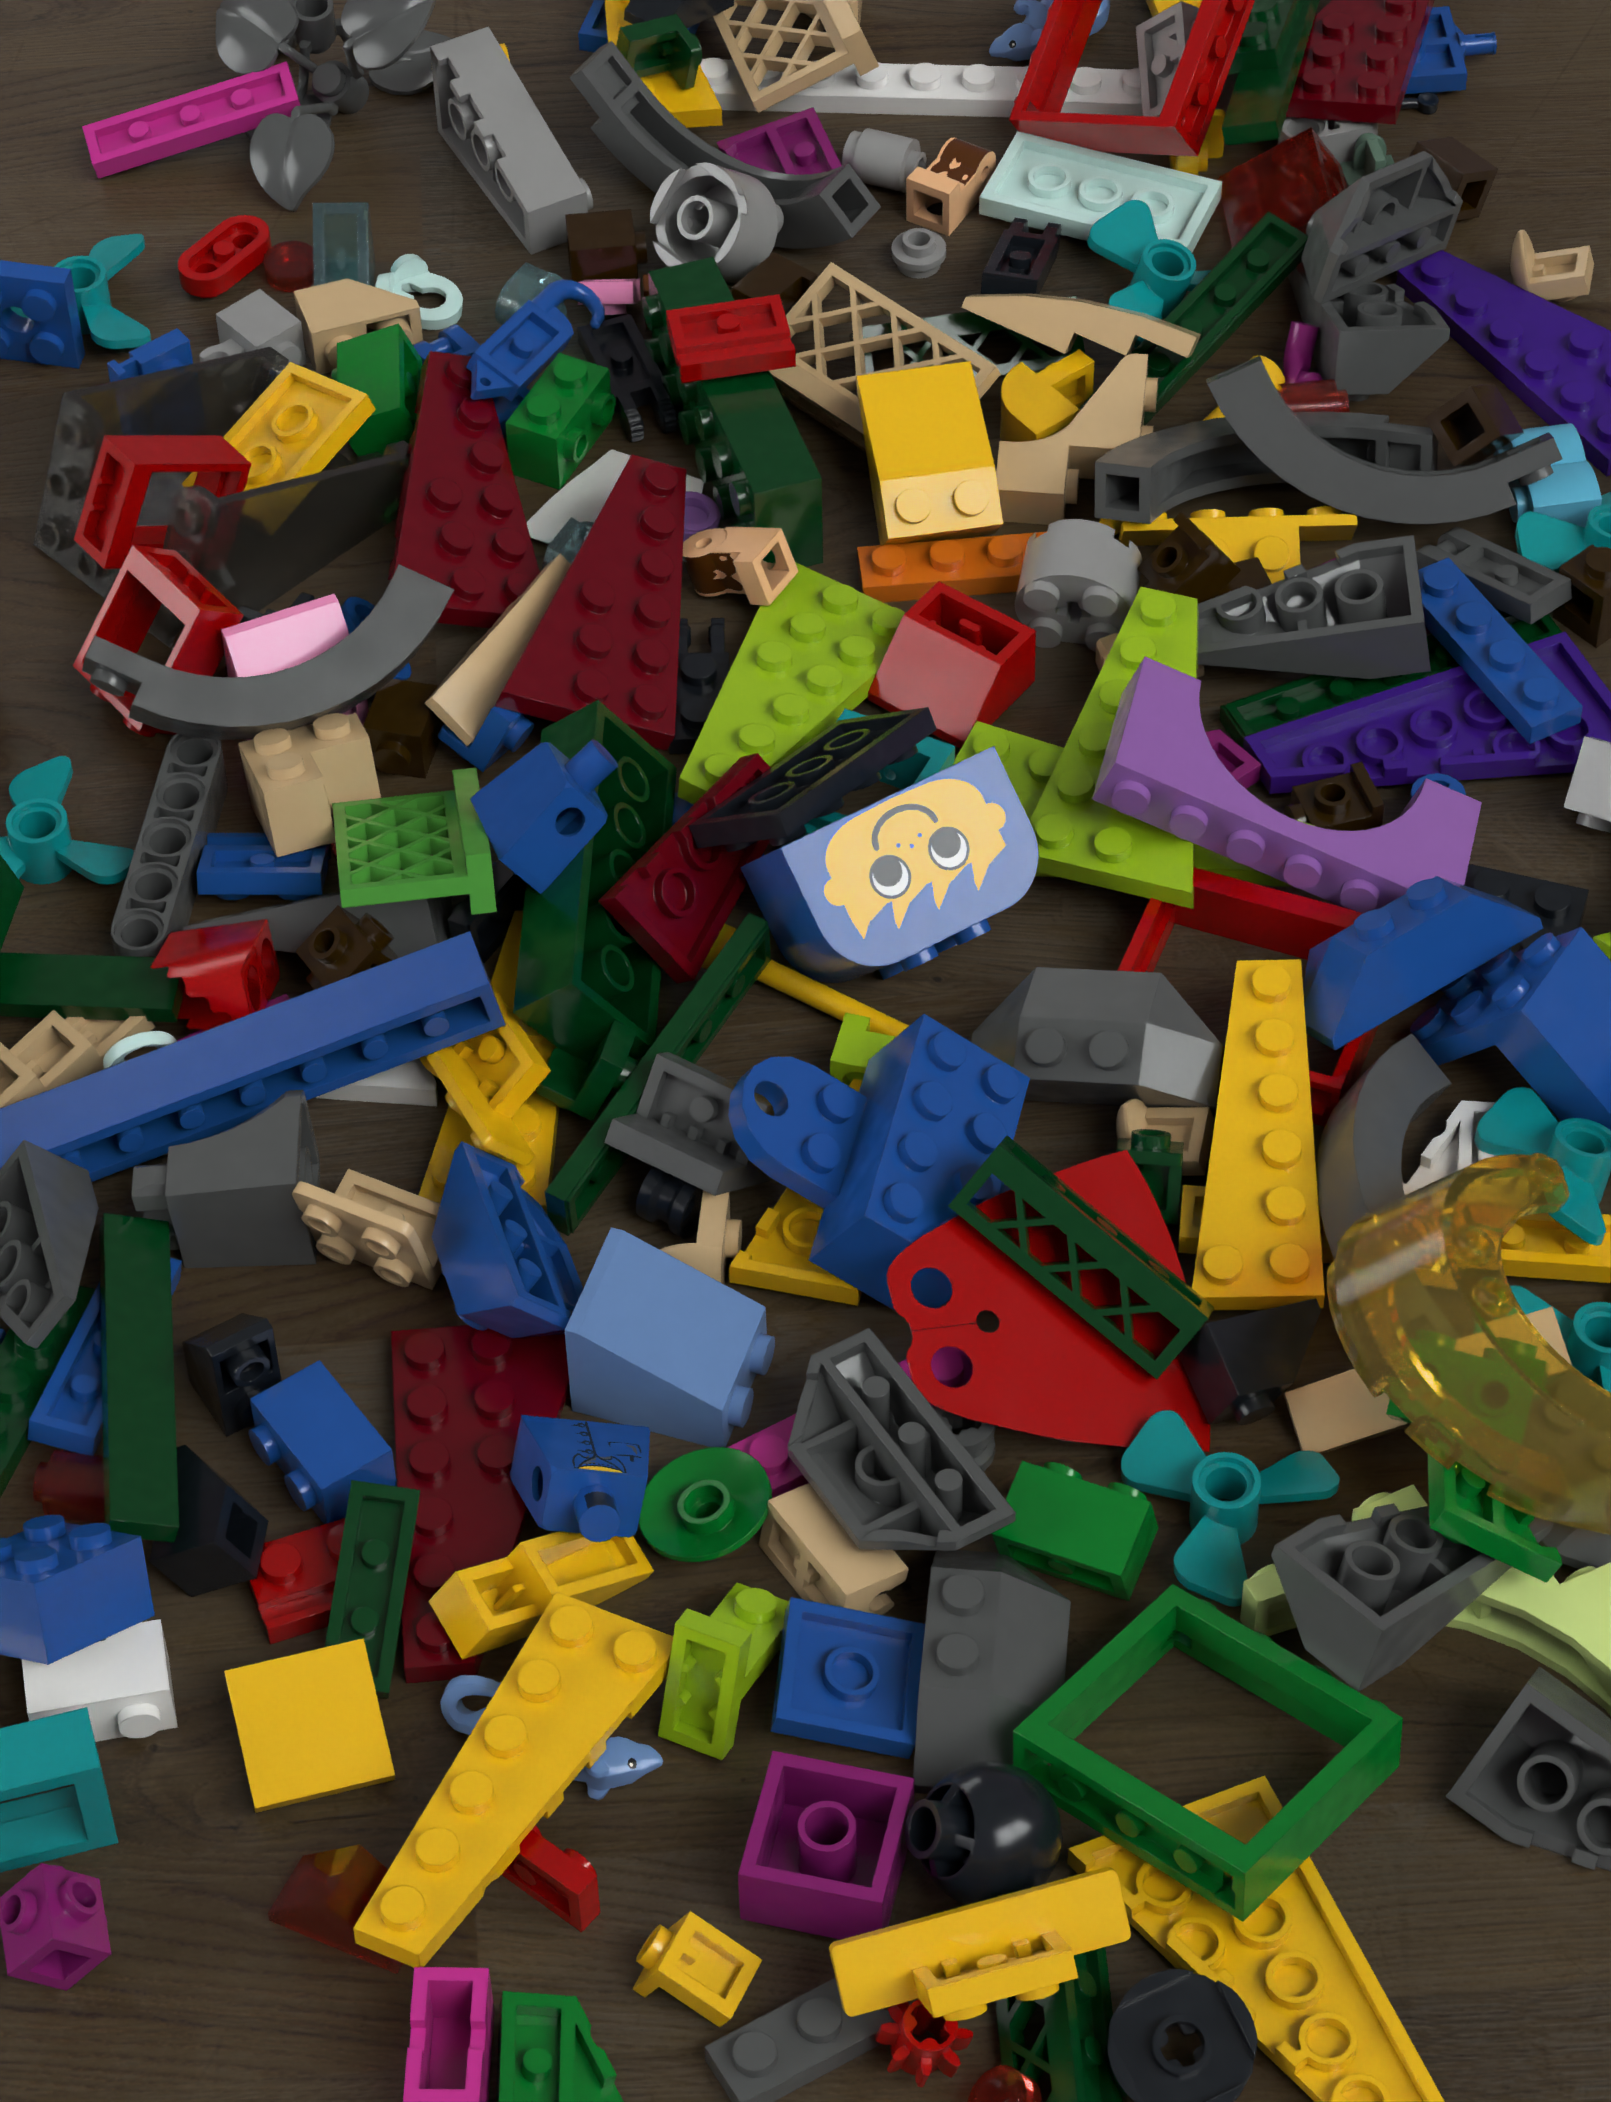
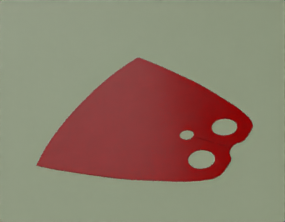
M1127 1150L1104 1155L1053 1173L1186 1283L1161 1211L1146 1180ZM1011 1189L976 1206L991 1220L1017 1218L1015 1192ZM1025 1201L1027 1217L1042 1216ZM958 1215L914 1241L890 1264L887 1272V1285L893 1308L898 1315L905 1318L908 1322L913 1338L912 1345L906 1355L911 1380L933 1406L963 1418L1033 1435L1118 1447H1129L1152 1415L1159 1411L1171 1410L1178 1413L1203 1452H1210V1424L1207 1422L1178 1355L1160 1377L1155 1379L961 1216ZM1055 1225L1028 1227L1030 1252L1043 1263L1069 1261L1067 1235ZM1018 1228L1003 1229L1020 1243ZM1078 1245L1079 1260L1094 1259ZM935 1268L948 1277L952 1285V1296L945 1306L929 1308L922 1305L914 1297L911 1290V1281L919 1270ZM1106 1268L1080 1270L1082 1295L1095 1306L1122 1304L1119 1278ZM1070 1271L1055 1272L1072 1286ZM1130 1288L1131 1303L1146 1302ZM984 1310L993 1312L999 1320V1327L992 1333L984 1332L976 1323L978 1314ZM1159 1312L1132 1314L1135 1339L1156 1357L1180 1330ZM1123 1315L1108 1316L1124 1329ZM955 1347L962 1350L969 1357L973 1373L965 1385L958 1388L948 1387L935 1378L931 1361L933 1355L939 1349Z

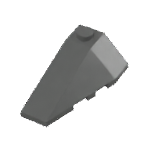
M1303 262L1288 275L1302 322L1319 327L1313 357L1319 374L1333 396L1348 401H1363L1368 399L1370 395L1389 394L1449 340L1450 328L1437 310L1424 301L1414 303V306L1404 301L1405 290L1396 284L1384 286L1376 282H1370L1321 305L1312 298Z
M1414 535L1354 543L1336 550L1335 560L1307 571L1302 564L1284 570V580L1256 590L1249 586H1243L1199 603L1198 664L1363 679H1376L1431 671Z
M340 892L313 896L294 901L293 904L283 906L282 904L203 920L184 926L183 930L267 919L274 949L276 951L296 953V950L337 905L342 907ZM452 896L344 908L359 919L365 913H368L382 923L394 937L388 946L398 958L451 938L447 919L452 912Z
M23 1140L0 1169V1317L26 1345L37 1349L76 1301L99 1207L87 1169Z
M1539 1666L1446 1797L1506 1841L1527 1848L1533 1845L1572 1858L1571 1862L1592 1870L1598 1867L1611 1872V1719Z

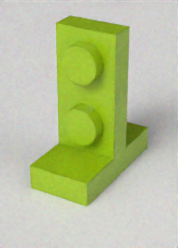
M737 1582L710 1617L688 1608L676 1621L658 1732L659 1737L719 1760L724 1759L734 1745L741 1700L781 1648L785 1610L789 1601L778 1598L767 1590L751 1588Z

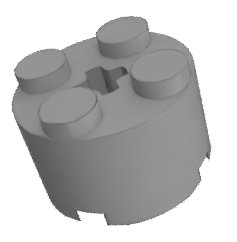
M707 162L696 163L697 165L686 170L682 168L676 170L659 187L650 210V223L656 225L658 242L653 241L658 256L669 267L714 257L725 282L738 283L770 256L776 242L777 233L781 230L784 223L782 209L779 205L775 204L766 186L750 175Z
M1083 519L1058 520L1048 525L1047 533L1036 538L1035 532L1028 539L1015 598V612L1022 624L1036 630V646L1053 648L1062 641L1086 644L1089 649L1096 652V642L1098 639L1119 633L1138 593L1141 572L1138 570V567L1143 563L1138 547L1131 540L1129 541V547H1126L1123 543L1114 539L1115 529L1099 522Z

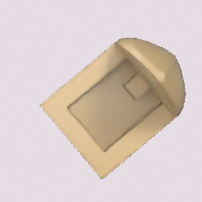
M1525 230L1517 232L1510 259V272L1514 285L1545 300L1557 302L1570 301L1578 296L1589 295L1594 268L1590 245L1535 253Z
M1130 1099L1121 1105L1118 1111L1116 1135L1118 1140V1138H1131L1132 1131L1137 1129L1171 1133V1141L1184 1142L1182 1176H1205L1215 1119L1209 1107H1147L1139 1099Z
M703 1191L696 1243H682L659 1249L724 1285L728 1258H735L739 1250H741L742 1220L730 1218L729 1192L714 1196Z

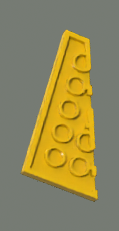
M1265 1775L1183 1806L1245 1845L1283 1808ZM1104 1835L1068 1848L1067 1864L1078 1874L1104 1867H1111L1118 1874L1128 1922L1176 1969L1194 1971L1193 1974L1204 1975L1215 1982L1218 1980L1232 1988L1239 1995L1254 2021L1258 2041L1257 2047L1314 2102H1445L1310 1856L1242 1922Z

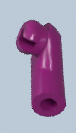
M1291 321L1283 355V375L1285 378L1283 391L1288 398L1295 402L1303 399L1311 403L1319 398L1323 387L1321 375L1316 372H1310L1319 327L1308 323Z

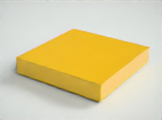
M364 1638L224 1671L255 1813L395 1780L394 1767Z

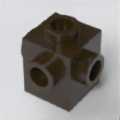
M339 905L296 950V953L312 971L306 979L314 989L398 958L388 946L394 937L382 923L368 913H365L359 919Z

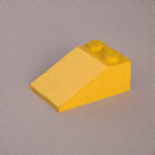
M971 361L856 376L880 545L960 539L995 534L1003 525L995 464Z

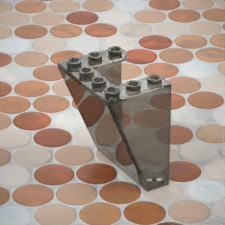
M266 347L64 392L33 545L106 599L120 569H103L74 540L104 435H221L224 437L274 381L276 373L282 371L288 365L289 359L272 347ZM404 440L387 444L383 455L375 452L359 456L355 464L338 452L319 473L219 498L202 486L195 485L184 488L182 482L191 472H152L136 526L168 525L163 549L176 550L237 609L240 606H244L258 612L398 517L404 474L408 469L410 454L408 453L409 444ZM162 603L148 632L171 648L176 634L184 624Z

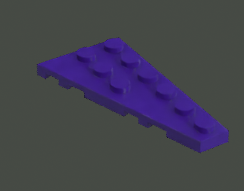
M1443 250L1397 270L1396 285L1405 290L1404 295L1413 303L1424 301L1433 306L1449 326V336L1548 425L1572 423L1582 441L1586 459L1606 477L1611 475L1610 330L1531 292L1525 291Z
M1564 631L1528 643V646L1582 704L1581 722L1532 744H1529L1463 668L1458 666L1245 736L1243 749L1261 763L1260 780L1269 794L1290 793L1293 786L1350 773V764L1358 762L1364 764L1375 786L1414 784L1418 778L1435 773L1449 775L1457 780L1570 773L1575 770L1584 736L1611 742V692Z

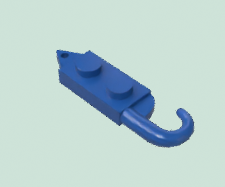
M557 280L548 284L534 299L528 300L473 353L466 366L472 372L471 398L478 400L504 396L512 402L554 360L557 354L567 347L574 334L571 323L556 307L568 299L582 303L592 314L590 326L593 329H598L605 319V309L600 298L590 288L573 280Z

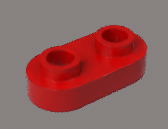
M251 215L233 216L221 222L179 257L178 271L181 287L187 293L201 298H214L229 290L264 262L271 254L272 245L267 223Z

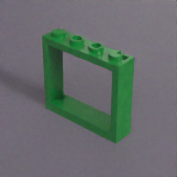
M1172 1584L1013 1730V1765L1025 1770L1040 1781L1052 1796L1057 1807L1243 1922L1399 1767L1403 1717L1392 1712L1382 1702L1370 1699L1337 1680L1324 1668L1312 1665L1277 1645L1267 1635L1255 1632L1227 1616L1210 1602L1198 1599ZM1173 1647H1176L1344 1747L1246 1845L1074 1740Z

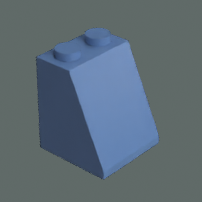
M611 1227L565 1328L572 1411L624 1425L649 1427L651 1432L708 1447H726L734 1426L743 1428L749 1418L754 1396L751 1385L756 1374L766 1375L773 1358L775 1337L767 1335L766 1307L630 1233Z

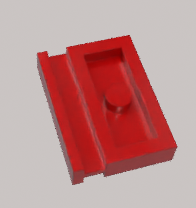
M780 294L666 310L667 330L676 364L679 366L681 383L796 367V350L794 343L792 344L791 333Z
M345 1518L264 1543L257 1578L247 1582L260 1618L265 1626L270 1645L328 1627Z

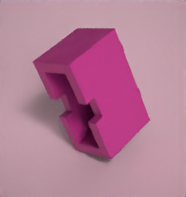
M414 1967L410 2012L411 2033L409 2048L407 2047L403 2102L489 2101L495 2017L489 1968Z

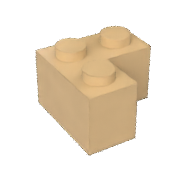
M342 713L326 714L318 717L310 725L290 730L283 728L264 730L255 735L254 739L238 743L251 806L276 857L335 843V832L331 817L333 814L332 803L381 798L370 738L356 713L349 715Z

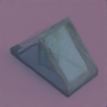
M312 203L314 286L346 278L374 286L376 263L369 203Z

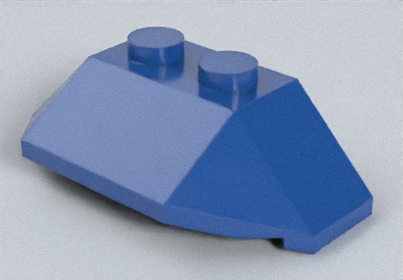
M1439 876L1419 881L1410 886L1406 894L1380 909L1370 910L1361 914L1355 919L1354 924L1309 949L1303 985L1306 1034L1333 1050H1337L1543 929L1541 919L1505 899Z
M461 1141L453 1154L431 1237L441 1264V1271L446 1278L457 1315L466 1324L477 1330L485 1331L489 1328L510 1338L565 1334V1328L583 1290L566 1243L542 1206L521 1187L525 1180L514 1164Z

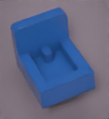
M494 706L491 708L474 741L468 746L446 724L440 729L438 738L452 748L461 758L469 761L480 771L484 772L508 750L513 753L519 749L532 732L535 724L528 719L530 715Z

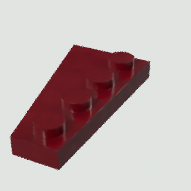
M758 753L740 757L598 900L677 984L695 979L747 884L740 867L760 858L770 842L769 839L760 840L751 846L733 852L726 851L724 845L697 848L689 825L771 768Z

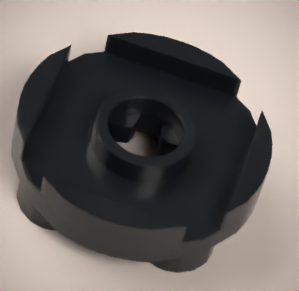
M1169 1969L1147 1976L1126 1992L1108 2024L1105 2054L1112 2080L1128 2102H1235L1253 2072L1258 2041L1251 2014L1245 2003L1232 1988L1218 1980L1215 1982L1204 1975L1193 1974L1194 1971ZM1177 2026L1184 2036L1196 2033L1199 2037L1201 2046L1197 2047L1192 2053L1195 2064L1183 2067L1177 2059L1169 2061L1165 2059L1161 2049L1169 2042L1166 2033L1169 2028Z

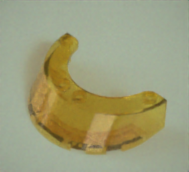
M1534 1153L1532 1155L1507 1154L1484 1158L1376 1208L1357 1219L1337 1242L1339 1246L1336 1258L1327 1270V1294L1334 1326L1343 1348L1371 1394L1377 1397L1385 1392L1412 1422L1404 1432L1449 1470L1457 1461L1480 1478L1491 1483L1487 1495L1493 1499L1543 1520L1611 1535V1392L1597 1385L1569 1364L1536 1330L1521 1309L1508 1284L1501 1257L1502 1238L1520 1217L1538 1213L1553 1214L1559 1211L1567 1202L1569 1190L1564 1172L1559 1166L1557 1159H1552L1542 1153Z

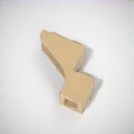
M1134 353L1126 355L1072 422L1060 432L1034 441H1000L996 477L1003 522L1049 525L1058 520H1064L1066 503L1077 504L1079 478L1095 479L1096 460L1121 444L1153 433L1154 426L1143 425L1145 412H1156L1158 378L1147 377L1148 354Z

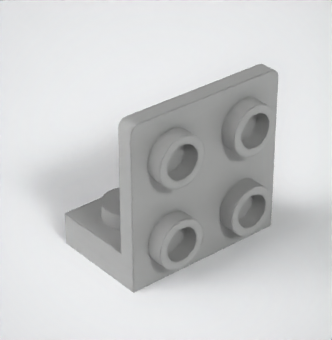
M1180 1L1136 26L1143 116H1160L1199 11L1198 7ZM1238 73L1228 74L1216 109H1223L1225 115Z

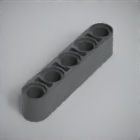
M176 734L167 745L111 925V938L115 956L156 957L170 932L183 931V927L189 923L198 892L196 872L204 845H208V833L216 832L228 792L220 739Z

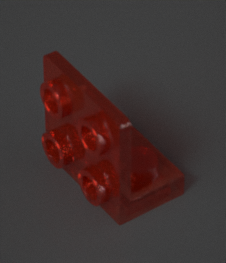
M1312 127L1290 139L1284 140L1279 145L1255 158L1234 167L1217 179L1222 181L1221 200L1232 248L1268 211L1297 229L1308 223L1312 215L1320 207L1347 188L1341 164Z

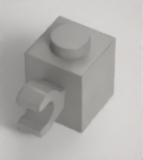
M261 289L254 291L215 314L220 344L206 348L199 355L202 373L208 375L217 369L219 387L223 390L230 389L239 384L243 374L260 388L264 389L274 381L290 362L300 366L307 364L301 321Z

